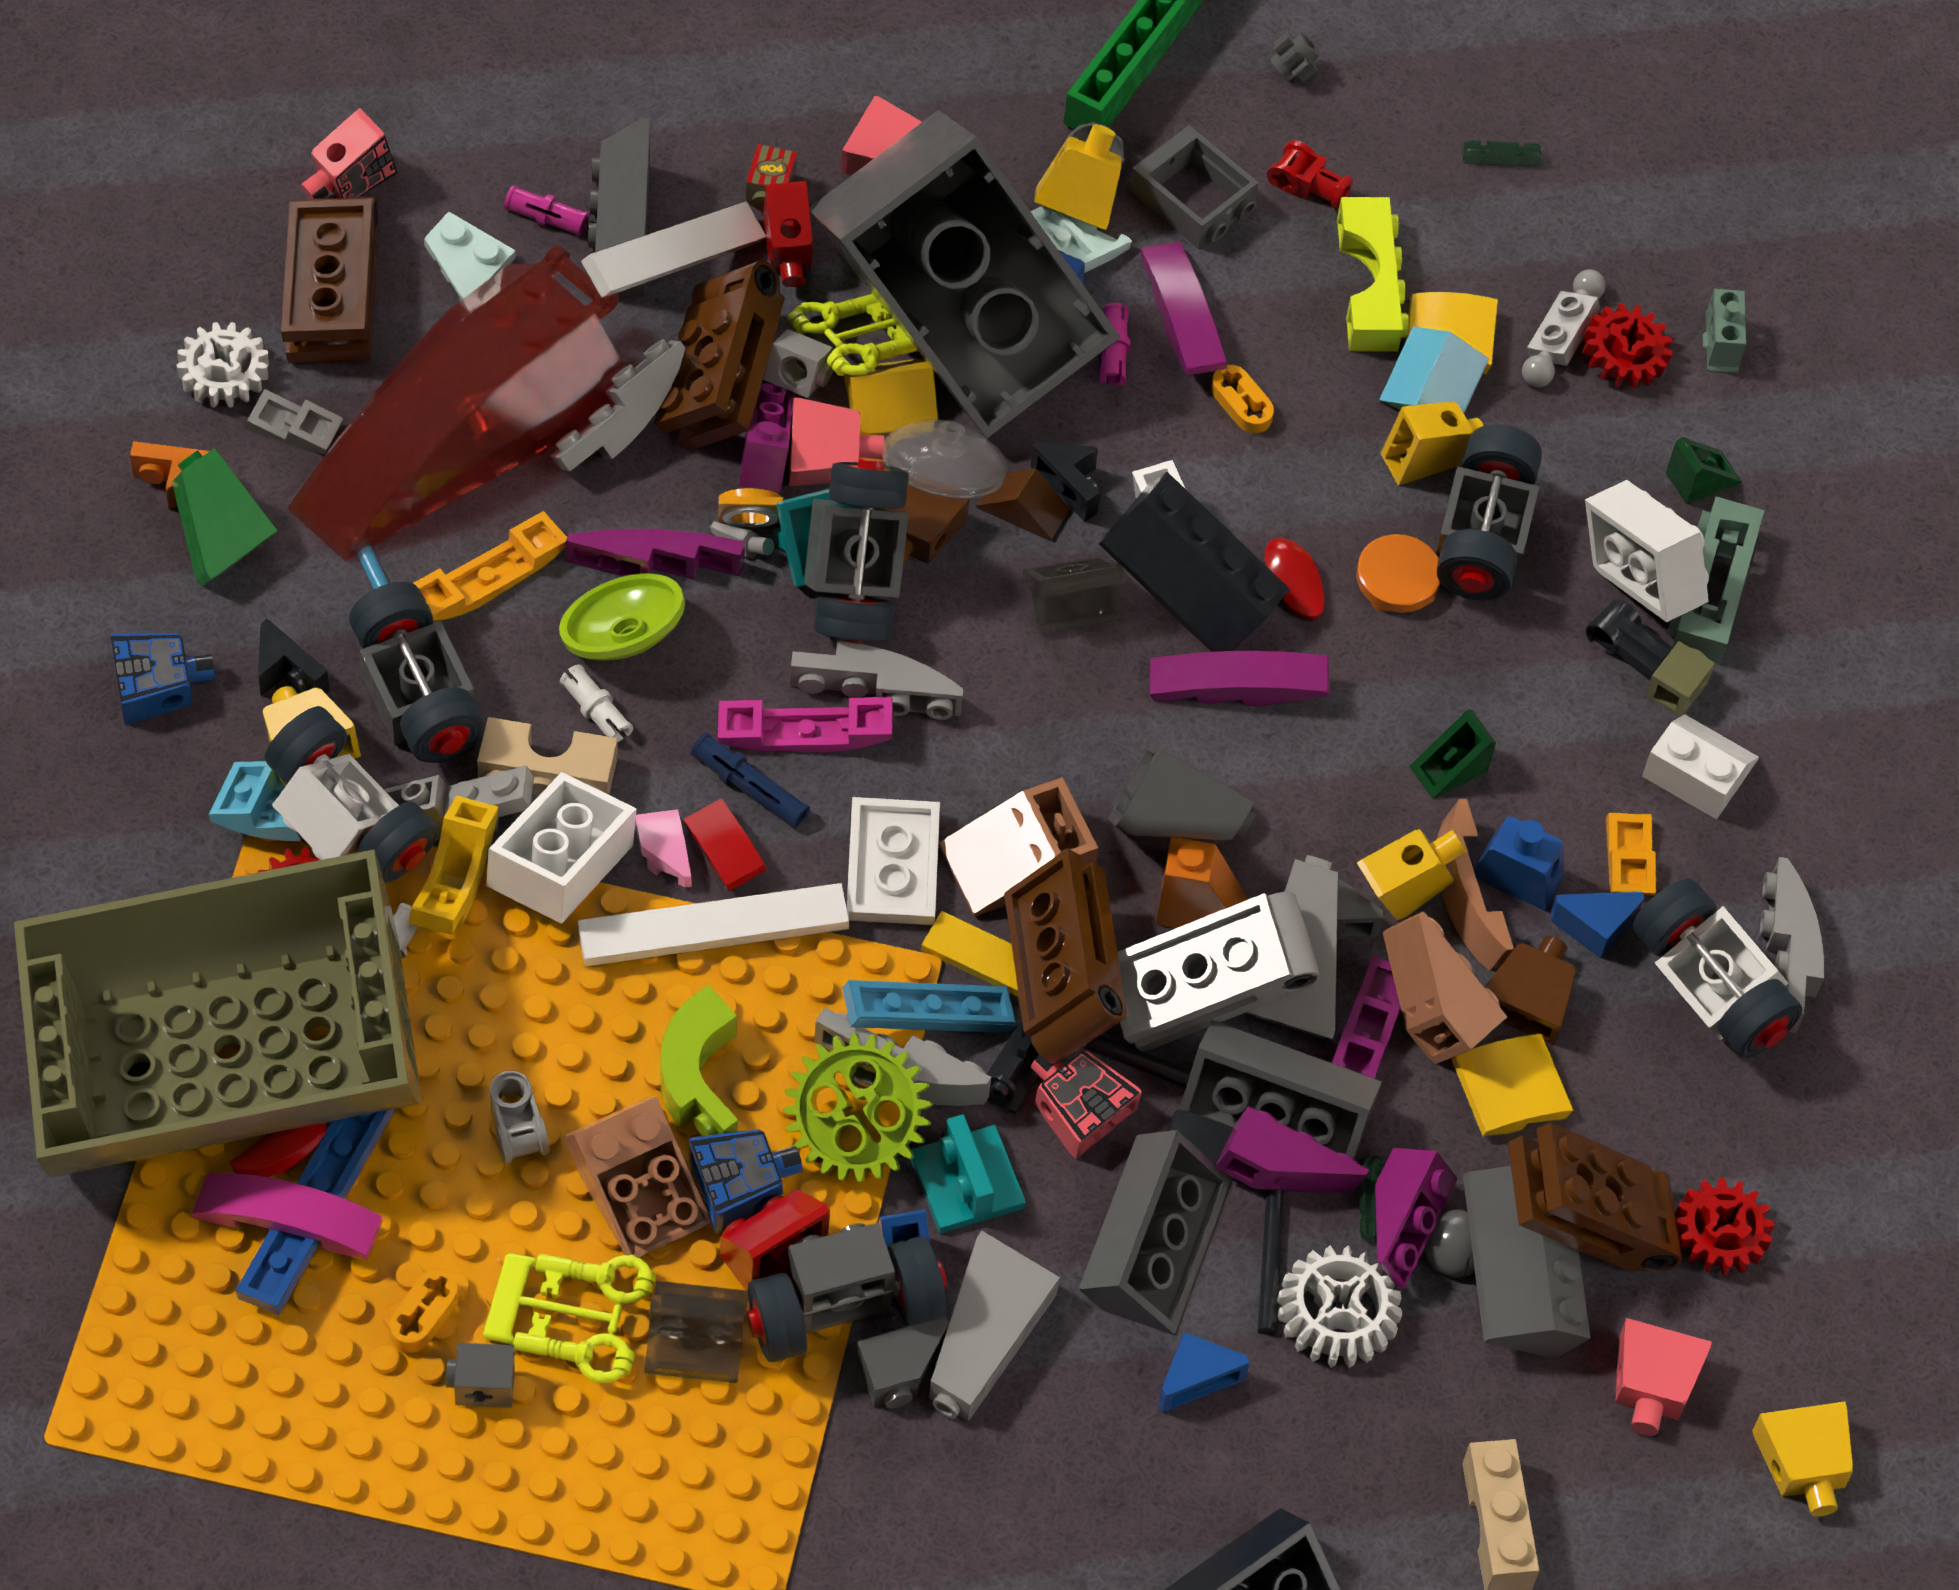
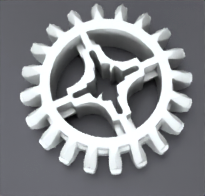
M1330 1245L1325 1249L1323 1258L1312 1250L1308 1254L1306 1262L1298 1259L1293 1265V1273L1285 1275L1282 1283L1284 1289L1279 1291L1277 1300L1279 1305L1283 1306L1279 1309V1322L1287 1323L1284 1329L1285 1337L1290 1338L1299 1335L1295 1344L1297 1352L1311 1346L1313 1348L1310 1356L1312 1362L1320 1358L1321 1352L1328 1354L1330 1368L1336 1365L1338 1356H1344V1361L1350 1368L1355 1364L1357 1353L1366 1363L1372 1360L1373 1350L1382 1354L1387 1348V1340L1395 1338L1398 1330L1396 1324L1400 1322L1402 1317V1310L1398 1307L1402 1299L1401 1291L1392 1290L1395 1283L1389 1276H1381L1384 1269L1379 1263L1372 1266L1367 1263L1369 1259L1367 1251L1362 1253L1358 1259L1351 1256L1352 1251L1349 1245L1344 1248L1342 1255H1336ZM1334 1279H1343V1280H1348V1281H1346V1282H1339V1281H1335ZM1307 1290L1315 1296L1314 1302L1320 1307L1315 1320L1307 1311L1303 1295ZM1365 1292L1368 1293L1375 1305L1376 1318L1374 1321L1366 1315L1367 1310L1360 1303ZM1349 1301L1347 1309L1342 1306V1309L1334 1307L1331 1310L1333 1302H1336L1338 1306V1302L1346 1304ZM1342 1329L1347 1331L1348 1333L1335 1332L1332 1330Z

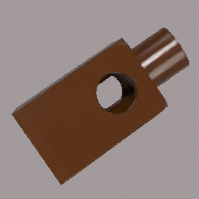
M908 471L907 499L905 507L901 508L909 513L903 567L910 556L927 564L936 557L967 521L970 497Z
M1545 936L1538 949L1525 943H1519L1485 986V988H1488L1496 995L1500 1002V1008L1507 1016L1502 1023L1529 1035L1542 1034L1544 1041L1553 1046L1564 1018L1576 973V968L1572 964L1563 961L1568 947L1561 939L1554 936Z

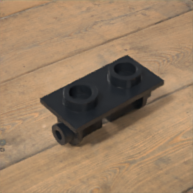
M1021 1023L1017 1025L987 1075L991 1076L989 1098L987 1100L1014 1114L1039 1077L1031 1068L1033 1061L1039 1054L1032 1044L1031 1037L1024 1033Z

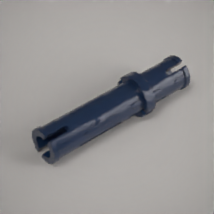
M706 732L693 745L690 754L720 774L719 779L726 785L734 784L760 805L788 823L791 828L795 829L809 814V805L801 802L775 781L747 763V757L740 751L732 752Z

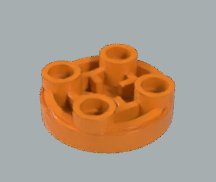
M1401 534L1382 536L1370 542L1362 551L1356 570L1357 583L1363 595L1370 601L1372 607L1378 611L1397 613L1416 611L1431 604L1436 597L1440 586V581L1437 577L1439 558L1426 543L1417 538Z

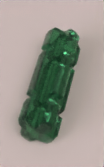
M1467 140L1462 148V158L1466 164H1480V161H1485V165L1518 166V162H1523V166L1536 167L1539 166L1542 156L1541 145L1524 142V146H1519V142L1486 141V145H1481L1480 140Z
M1379 1156L1363 1157L1360 1160V1165L1369 1169V1171L1360 1183V1235L1363 1242L1377 1243L1375 1184L1385 1165L1383 1158Z

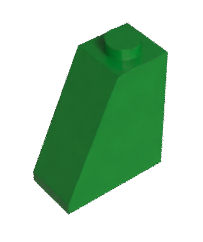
M215 448L204 456L197 450L177 465L182 472L172 481L195 579L202 587L277 532V529Z

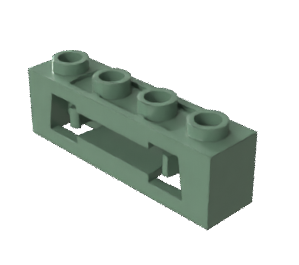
M1716 496L1711 512L1702 511L1697 528L1701 531L1705 541L1703 556L1708 576L1710 575L1719 541L1720 545L1716 555L1730 560L1736 544H1742V546L1737 545L1719 607L1703 604L1700 615L1697 614L1699 607L1670 621L1667 635L1675 637L1672 645L1673 648L1680 641L1690 648L1701 651L1715 664H1721L1765 510Z

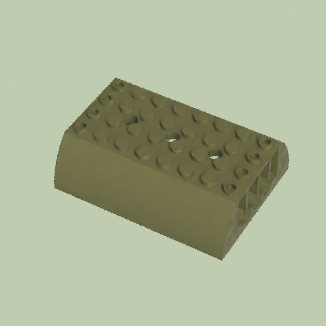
M375 849L14 921L36 1156L42 1169L50 1177H58L415 1105L421 1102L422 1096L400 945ZM326 1026L331 1029L328 1036L322 1040L313 1041L307 1038L309 1032L315 1027ZM236 1044L241 1047L238 1054L232 1058L222 1059L218 1057L219 1051L226 1045ZM146 1062L151 1064L148 1072L140 1077L128 1075L129 1069L136 1063Z

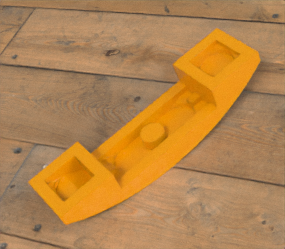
M542 511L510 529L506 542L446 575L439 568L413 584L421 590L432 612L433 621L457 617L481 607L542 569L566 547L567 536Z

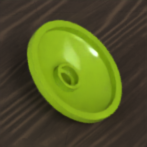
M647 573L616 578L591 589L579 597L563 615L559 626V633L564 646L577 656L596 661L629 658L650 649L671 633L683 615L685 598L678 583L663 575Z

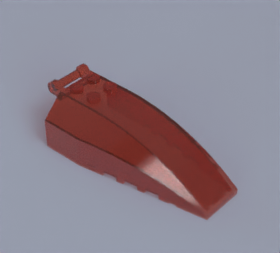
M560 245L552 247L538 264L507 265L447 310L408 352L364 404L289 504V511L346 562L357 556L363 548L373 547L383 542L405 526H412L436 509L446 504L454 503L461 499L462 495L482 484L485 486L494 481L498 475L518 464L521 466L556 447V443L566 434L573 430L579 431L590 422L589 417L595 411L606 404L610 406L613 404L605 391L614 385L611 379L624 368V363L599 321L617 306L619 295L614 293L602 298L590 276L570 260V253ZM560 272L593 302L585 306L552 276Z

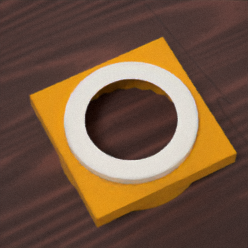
M754 488L735 489L724 492L719 496L718 522L737 527H765L772 524H780L775 502L783 501V497L769 490Z

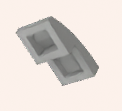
M264 389L244 429L313 453L325 454L343 418L306 399L301 407Z

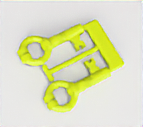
M873 294L836 304L833 301L824 304L804 302L795 307L787 319L789 324L799 334L806 332L812 334L825 333L836 346L828 356L827 364L839 376L846 374L855 376L867 375L876 368L881 360L917 351L916 347L894 319H890V314ZM810 312L822 313L825 321L813 324L804 315ZM865 312L872 315V319L876 322L838 334L832 331L840 319ZM888 328L887 334L890 338L895 339L877 345L873 343L864 345L843 344L842 342L845 339ZM859 354L862 356L864 363L851 365L843 356Z
M508 1253L504 1259L483 1336L487 1340L507 1344L513 1343L515 1351L575 1362L582 1374L597 1384L615 1382L623 1376L630 1375L635 1353L630 1350L627 1343L618 1336L613 1335L617 1331L623 1309L621 1305L635 1303L644 1297H650L657 1275L651 1271L646 1262L631 1254L618 1256L608 1262L597 1265L539 1253L537 1260L534 1257ZM536 1265V1272L545 1273L546 1281L542 1283L540 1294L543 1296H547V1292L550 1291L553 1298H558L560 1292L559 1283L562 1282L563 1277H572V1279L577 1278L578 1280L583 1279V1281L597 1283L603 1294L611 1301L616 1302L617 1305L614 1306L611 1314L524 1297L522 1295L530 1268ZM627 1266L628 1268H636L639 1271L633 1292H618L612 1287L611 1284L615 1278V1270L619 1267ZM519 1305L610 1322L608 1327L610 1333L594 1335L586 1341H581L579 1344L547 1338L545 1330L549 1329L552 1320L551 1315L545 1314L544 1319H540V1313L534 1312L532 1318L533 1327L529 1330L528 1334L517 1332L514 1338L512 1330ZM606 1345L617 1349L612 1371H596L591 1367L590 1362L593 1358V1349L595 1347Z

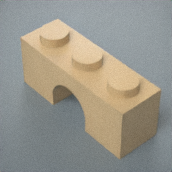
M488 717L477 760L478 778L527 765L534 776L532 794L535 796H539L561 772L608 795L610 794L617 763V738L574 731L571 746L565 753L556 757H543L531 749V724Z
M1516 1439L1469 1443L1462 1464L1470 1506L1477 1507L1479 1516L1480 1544L1478 1556L1484 1590H1532L1540 1570Z

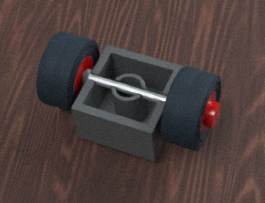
M1492 424L1476 429L1468 440L1463 459V468L1457 466L1436 555L1439 558L1437 564L1438 580L1447 590L1460 597L1477 601L1498 599L1509 591L1512 581L1516 582L1540 487L1534 484L1537 480L1542 460V449L1538 441L1532 435L1519 428L1509 425Z
M859 458L858 462L833 463L829 487V498L831 500L813 499L804 584L817 592H830V594L818 596L814 628L820 634L839 638V641L864 644V641L889 640L892 632L894 604L869 596L895 598L900 596L909 513L901 508L905 507L909 473L897 467L884 465L885 461L880 459Z
M393 582L377 587L361 597L351 609L349 615L350 625L362 648L359 650L362 679L394 746L407 742L416 759L426 763L446 761L469 750L480 740L485 731L484 718L475 702L474 688L441 621L433 624L432 612L421 590L410 582Z
M862 1223L852 1224L836 1234L825 1237L810 1235L799 1239L794 1245L788 1247L787 1274L778 1273L767 1278L750 1281L748 1283L750 1310L746 1311L747 1322L752 1337L758 1339L767 1361L777 1362L787 1357H796L806 1353V1333L891 1311L892 1295L906 1325H916L925 1321L939 1319L946 1314L944 1288L947 1287V1281L940 1260L937 1261L934 1251L925 1237H916L886 1246L879 1223L867 1226Z

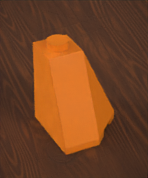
M1171 837L1156 925L1179 928L1249 900L1216 844Z

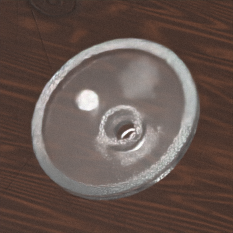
M924 420L905 424L892 431L886 437L882 450L886 466L908 471L909 485L946 497L973 498L990 494L1003 485L1008 470L1004 455L990 439L969 426L949 420Z

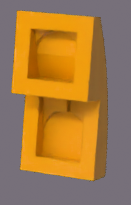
M1608 813L1606 816L1611 893L1643 892L1644 895L1655 896L1656 854L1655 851H1652V815Z

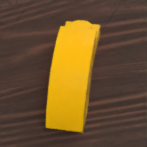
M456 795L443 818L437 853L426 883L411 907L409 924L424 927L431 932H442L450 935L453 934L457 925L463 926L473 905L485 870L489 848L491 847L495 831L498 806Z

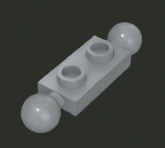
M1592 269L1581 271L1573 282L1574 293L1565 291L1559 293L1527 347L1529 358L1523 364L1522 376L1528 385L1536 388L1544 387L1554 378L1555 368L1553 363L1568 365L1580 345L1592 317L1598 314L1601 309L1598 299L1604 294L1606 284L1604 277L1598 271Z

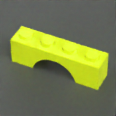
M1341 197L1337 216L1340 252L1351 255L1364 263L1371 271L1375 280L1368 289L1350 297L1346 316L1349 351H1398L1401 338H1407L1409 327L1408 314L1401 313L1400 306L1405 301L1404 280H1398L1397 271H1400L1402 266L1401 247L1394 246V238L1398 237V214H1391L1390 197Z

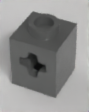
M457 1344L456 1360L448 1359L446 1370V1388H454L455 1405L512 1408L515 1375L514 1345Z

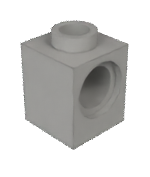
M787 329L772 343L763 380L809 398L820 386L824 388L831 377L833 369L827 364V358L831 354L833 347ZM796 359L806 366L807 371L798 365Z

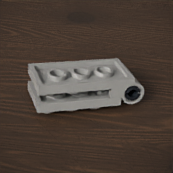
M1280 892L1267 896L1264 893L1118 951L1127 1009L1126 1017L1120 1021L1124 1038L1129 1043L1135 1042L1136 1048L1144 1052L1208 1028L1212 1020L1223 1022L1285 997L1284 993L1298 992L1315 985L1321 979V975L1296 895L1291 892Z

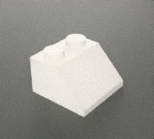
M1683 715L1670 723L1651 750L1642 777L1717 819L1759 757L1689 716Z

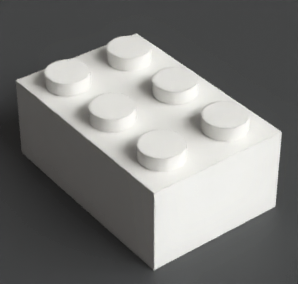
M1628 480L1585 499L1593 566L1602 576L1666 622L1709 602L1707 592L1709 576L1704 565L1703 556L1705 541L1701 531L1696 526L1689 524L1676 515L1672 509L1666 508L1646 491H1642Z
M561 772L489 848L486 886L562 924L633 846L636 808Z

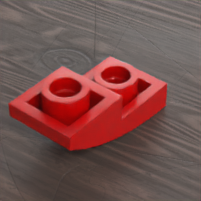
M722 799L683 819L689 833L702 849L711 868L728 891L748 882L767 870L750 839Z

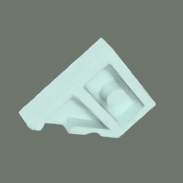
M1045 206L1031 211L1058 250L1079 258L1085 263V273L1130 249L1132 240L1123 234L1117 240L1098 231V227Z
M448 212L424 238L426 249L433 260H436L441 267L442 274L455 289L463 307L468 310L516 258L514 249L451 212Z

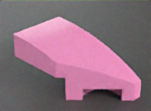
M678 809L636 815L635 827L641 855L647 858L648 870L655 875H658L661 871L678 877V885L692 887L688 854Z

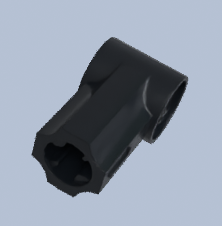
M1621 599L1613 600L1586 627L1585 631L1587 639L1591 643L1595 640L1607 649L1605 651L1607 655L1614 652L1649 679L1652 678L1654 672L1673 649V647L1642 625V620L1637 610L1630 603Z

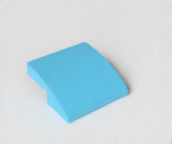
M266 761L234 762L209 813L210 821L235 832L259 838L281 841H301L302 839L298 832L291 830L284 823L281 814L272 806L285 788L278 774L267 765Z

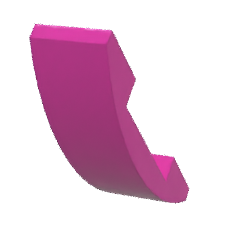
M892 697L849 698V707L763 709L762 700L719 701L718 742L741 749L761 751L832 753L868 747L892 739L893 699Z
M236 1173L207 1174L191 1213L194 1219L231 1228H237L240 1221L319 1240L322 1243L323 1250L368 1260L383 1221L381 1215L367 1208L318 1189L275 1178Z

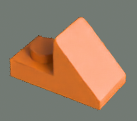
M133 441L130 453L133 477H139L142 481L149 484H160L163 481H167L166 496L168 510H171L177 506L172 481L182 472L177 465L198 449ZM198 450L202 456L209 452L205 450Z

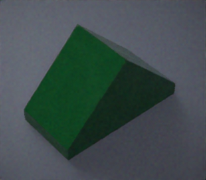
M1684 437L1675 442L1666 474L1686 504L1742 483L1721 450Z
M1468 709L1409 767L1432 799L1488 772L1496 741L1473 710Z

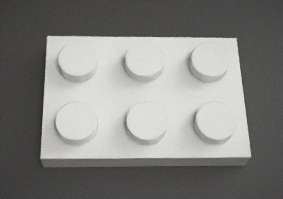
M852 797L847 888L849 921L934 924L940 802Z

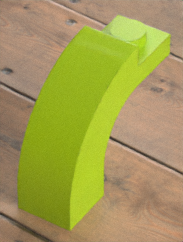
M709 984L689 998L674 1014L663 1036L660 1056L661 1092L669 1114L679 1128L693 1120L696 1129L702 1136L734 1133L738 1130V1119L707 1086L700 1072L706 1060L714 1052L734 1039L737 1031V1015Z

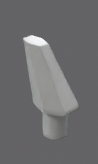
M715 521L710 526L711 532L715 536L745 542V557L753 559L757 554L770 555L774 550L772 539L762 538L751 530Z

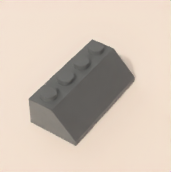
M640 118L602 140L600 158L592 157V182H599V190H591L590 215H597V223H589L588 248H595V252L647 235L650 118ZM586 271V281H592ZM645 283L609 296L644 297ZM594 285V295L600 296Z
M1212 1020L1198 1047L1179 1110L1195 1113L1234 1127L1235 1123L1249 1106L1256 1111H1264L1271 1114L1277 1122L1296 1132H1304L1311 1135L1317 1143L1334 1152L1344 1153L1355 1159L1382 1081Z
M1178 1130L1137 1135L1078 1290L1103 1311L1175 1335L1232 1179L1216 1169V1165Z
M1511 1166L1470 1171L1464 1174L1463 1181L1484 1342L1544 1357H1559L1589 1340L1591 1337L1579 1250L1519 1226Z

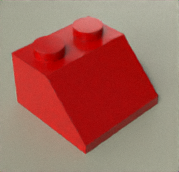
M798 1189L785 1197L783 1195L775 1196L765 1203L761 1212L747 1220L740 1218L732 1222L724 1230L723 1235L720 1236V1257L748 1293V1283L752 1280L767 1278L778 1273L787 1274L788 1247L790 1245H794L799 1239L810 1235L828 1236L830 1209L825 1203Z

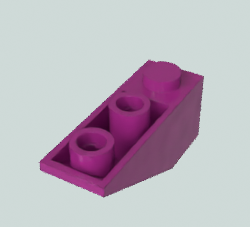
M772 383L761 385L749 430L745 432L739 486L781 492L789 449L793 403L792 391Z
M1249 1106L1235 1123L1215 1167L1254 1189L1311 1192H1354L1369 1171V1169L1357 1164L1356 1160L1344 1153H1336L1317 1143L1311 1135L1304 1132H1296L1277 1122L1271 1114L1264 1111H1256Z
M1393 1148L1375 1184L1377 1262L1398 1289L1405 1288L1458 1179L1438 1151Z

